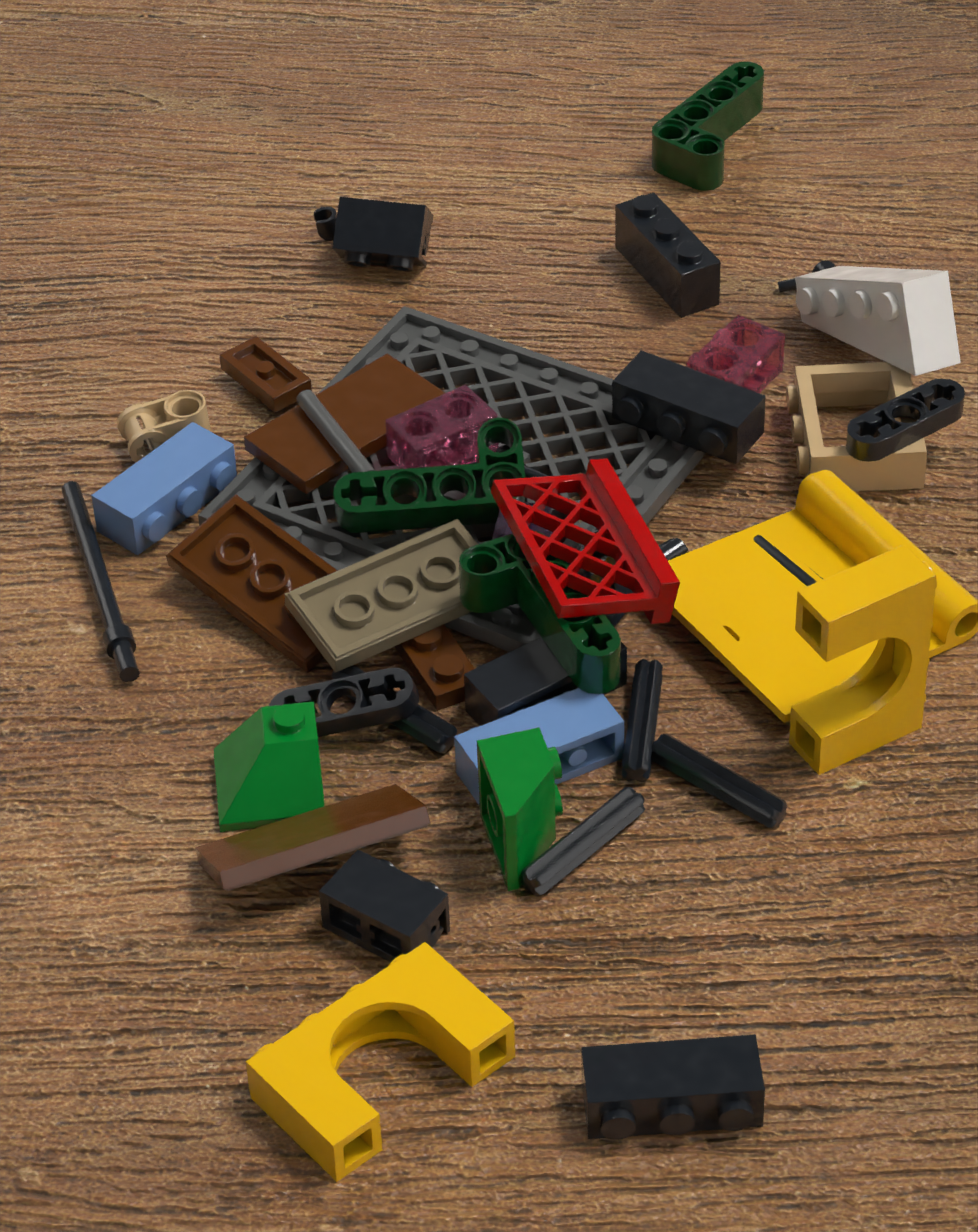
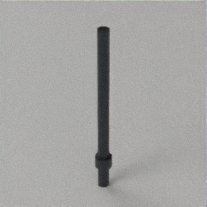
M69 481L62 486L61 491L105 628L102 636L108 656L115 660L120 679L124 682H132L140 674L134 656L136 643L131 628L123 622L80 485L75 481Z

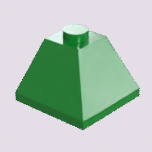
M314 701L261 707L213 749L220 832L254 829L325 806Z

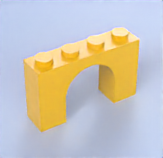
M905 544L797 591L795 631L825 662L878 640L869 659L853 676L829 690L791 706L789 744L818 775L922 728L937 579L932 567L926 561H921Z
M426 942L409 953L396 957L388 967L364 983L354 985L343 997L319 1013L309 1015L298 1027L274 1043L264 1045L253 1057L246 1061L250 1098L336 1182L383 1150L380 1114L337 1073L340 1064L354 1050L365 1044L383 1039L413 1041L434 1052L471 1087L515 1058L514 1020Z

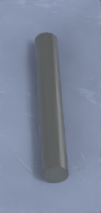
M304 390L299 393L297 403L352 473L376 471L311 390Z

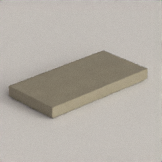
M456 519L285 593V606L333 670L338 672L473 612L466 609L460 601L459 559L466 549L478 545V543L460 521Z

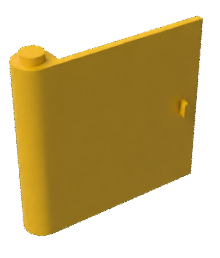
M829 470L811 473L803 479L798 489L794 510L668 560L680 581L672 615L783 723L790 720L791 706L829 690L853 676L869 659L878 640L825 662L795 631L797 591L807 586L754 542V537L757 535L765 538L817 582L905 544L921 561H926L936 574L937 587L934 596L929 658L966 642L978 632V600Z

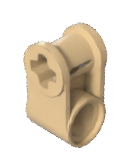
M194 390L178 391L164 398L144 404L132 405L126 408L117 419V428L121 436L129 441L128 452L135 463L192 422L211 432L205 397ZM138 417L143 421V430L137 421ZM143 440H146L150 452L145 451Z

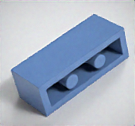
M194 422L190 423L91 495L97 532L134 554L139 555L152 544L161 540L187 518L197 513L199 509L213 500L237 476L234 444Z
M577 688L454 736L456 773L479 804L477 740L540 727L547 748L556 747L559 754L562 778L555 780L557 785L623 759L624 720L603 693L591 694Z

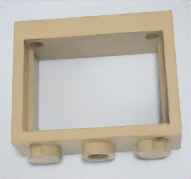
M887 362L795 366L794 385L786 386L787 413H795L791 417L792 443L801 444L796 449V464L799 475L806 474L808 476L811 473L829 470L854 492L924 488L927 459L924 438L878 461H860L849 455L846 446L824 447L817 407L884 404L913 389L910 373ZM911 417L895 418L896 421L903 423H912L917 421L916 419Z

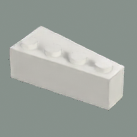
M836 266L795 277L797 288L796 304L800 311L802 322L914 376L961 363L948 271Z

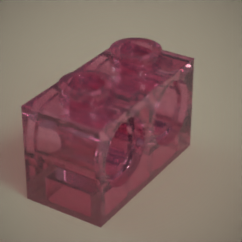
M737 315L725 328L719 329L712 340L699 352H695L690 356L686 367L760 393L783 371L785 334Z
M465 384L385 420L388 458L400 469L471 464L477 461L479 429L489 419L497 418V413ZM493 444L488 448L496 452L499 444Z

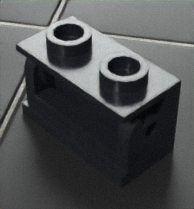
M340 197L332 249L341 258H344L345 264L357 267H369L371 261L386 262L387 268L405 272L413 271L414 265L426 267L427 262L421 255L426 256L434 215L426 205Z
M357 850L319 890L322 927L389 962H392L402 954L409 953L424 942L433 947L442 932L448 934L450 931L449 899L447 893L431 882L421 881L397 869L387 860L377 859L360 850Z

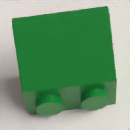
M540 727L477 740L480 816L508 891L519 889L523 879L521 875L522 870L549 849L555 841V817L563 814L560 792L555 784L556 779L562 778L559 754L556 747L547 748Z

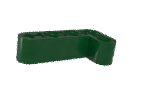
M752 62L734 63L656 122L652 127L653 170L700 191H709L720 187L724 181V141L757 116L763 109V68Z
M497 417L489 419L482 424L478 431L476 464L366 471L344 475L337 481L333 492L337 522L343 529L354 533L434 528L456 519L462 525L506 522L491 494L493 480L525 478L520 430L514 422L506 418ZM501 443L509 446L510 449L499 453L490 450L488 447ZM450 491H460L466 496L461 500L452 501L444 498L443 495ZM403 494L416 497V500L410 504H400L394 499ZM524 496L512 497L513 499L525 503ZM377 497H383L384 505H378ZM361 500V505L351 506V501Z
M513 533L472 546L460 555V601L466 609L475 613H488L518 603L579 689L591 694H602L613 690L618 685L620 679L621 638L617 630L605 614L558 618ZM552 555L546 557V560L565 569L569 567L566 561ZM567 586L563 589L567 599L588 597V595Z

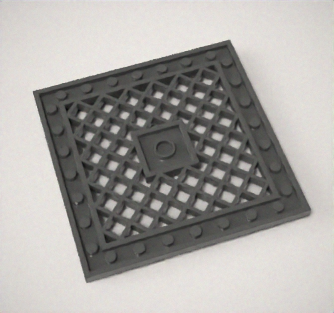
M406 306L320 391L322 392L387 353L414 372L437 368L435 371L418 374L436 387L445 389L442 391L449 395L450 408L452 410L440 413L397 439L396 443H391L367 457L366 459L376 471L476 464L477 438L481 427L471 429V426L484 424L489 419L497 417L511 419L523 416L524 419L512 422L518 426L522 438L532 437L533 439L522 442L524 464L548 476L576 473L586 474L589 460L607 458L612 467H614V471L646 525L706 454L612 418V381L614 379ZM476 382L475 385L464 386L459 388L455 387L456 385ZM516 397V399L495 402L496 399ZM484 402V405L463 408V405ZM556 411L555 414L544 415L539 417L535 416V414ZM596 425L597 427L589 430H583L578 432L576 431V428H582ZM560 431H564L565 433L562 435L544 438V434L555 433ZM423 434L428 435V437L406 441L407 437L418 436ZM632 440L638 441V443L630 445H624L619 447L617 445V443L627 442ZM496 443L488 448L496 452L498 447L505 444ZM600 446H605L606 448L603 450H597L592 452H585L584 450ZM573 452L574 454L554 459L552 455ZM256 457L198 515L200 526L236 494L336 570L343 569L437 528H426L403 533V530H393V535L369 539L368 535L389 531L349 532L343 529L338 522L328 523L329 519L336 518L334 499L321 501V498L333 496L334 486L341 477L348 474V470L305 494ZM530 459H541V461L530 463ZM403 461V464L382 468L380 464ZM450 491L443 496L448 500L457 501L466 495L460 491ZM577 492L558 493L568 499L579 496ZM403 494L394 500L400 504H410L416 500V497ZM377 497L378 505H384L383 497ZM525 497V504L530 506L535 504L536 501ZM311 500L312 502L311 504H305L289 508L287 506V504ZM361 500L351 501V506L361 505ZM548 506L543 510L563 520L568 516ZM578 520L574 524L591 532L596 530L595 526L583 521L579 523ZM507 522L463 525L478 544L484 543H479L478 538L499 534L503 537L512 534ZM533 523L529 526V529L533 528L534 531L543 533L547 537H550L553 533ZM565 537L560 541L577 550L582 545ZM518 603L488 613L470 612L444 624L447 628L508 652L541 637Z

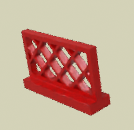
M607 458L589 460L586 474L493 480L491 494L558 618L644 611L651 624L670 622L680 581ZM577 492L580 496V502L577 503L558 493ZM524 496L536 502L533 506H530L512 497ZM548 506L568 516L563 520L543 510ZM580 520L595 526L598 532L595 534L574 524ZM533 523L553 533L550 537H547L529 529V526ZM565 537L584 545L585 548L580 551L560 541ZM595 551L614 558L616 563L612 565L592 555ZM552 555L570 563V565L565 569L547 561L546 557ZM582 568L603 577L600 583H597L577 573ZM613 583H617L631 589L633 593L623 594L609 587ZM567 586L588 595V597L567 599L563 589Z

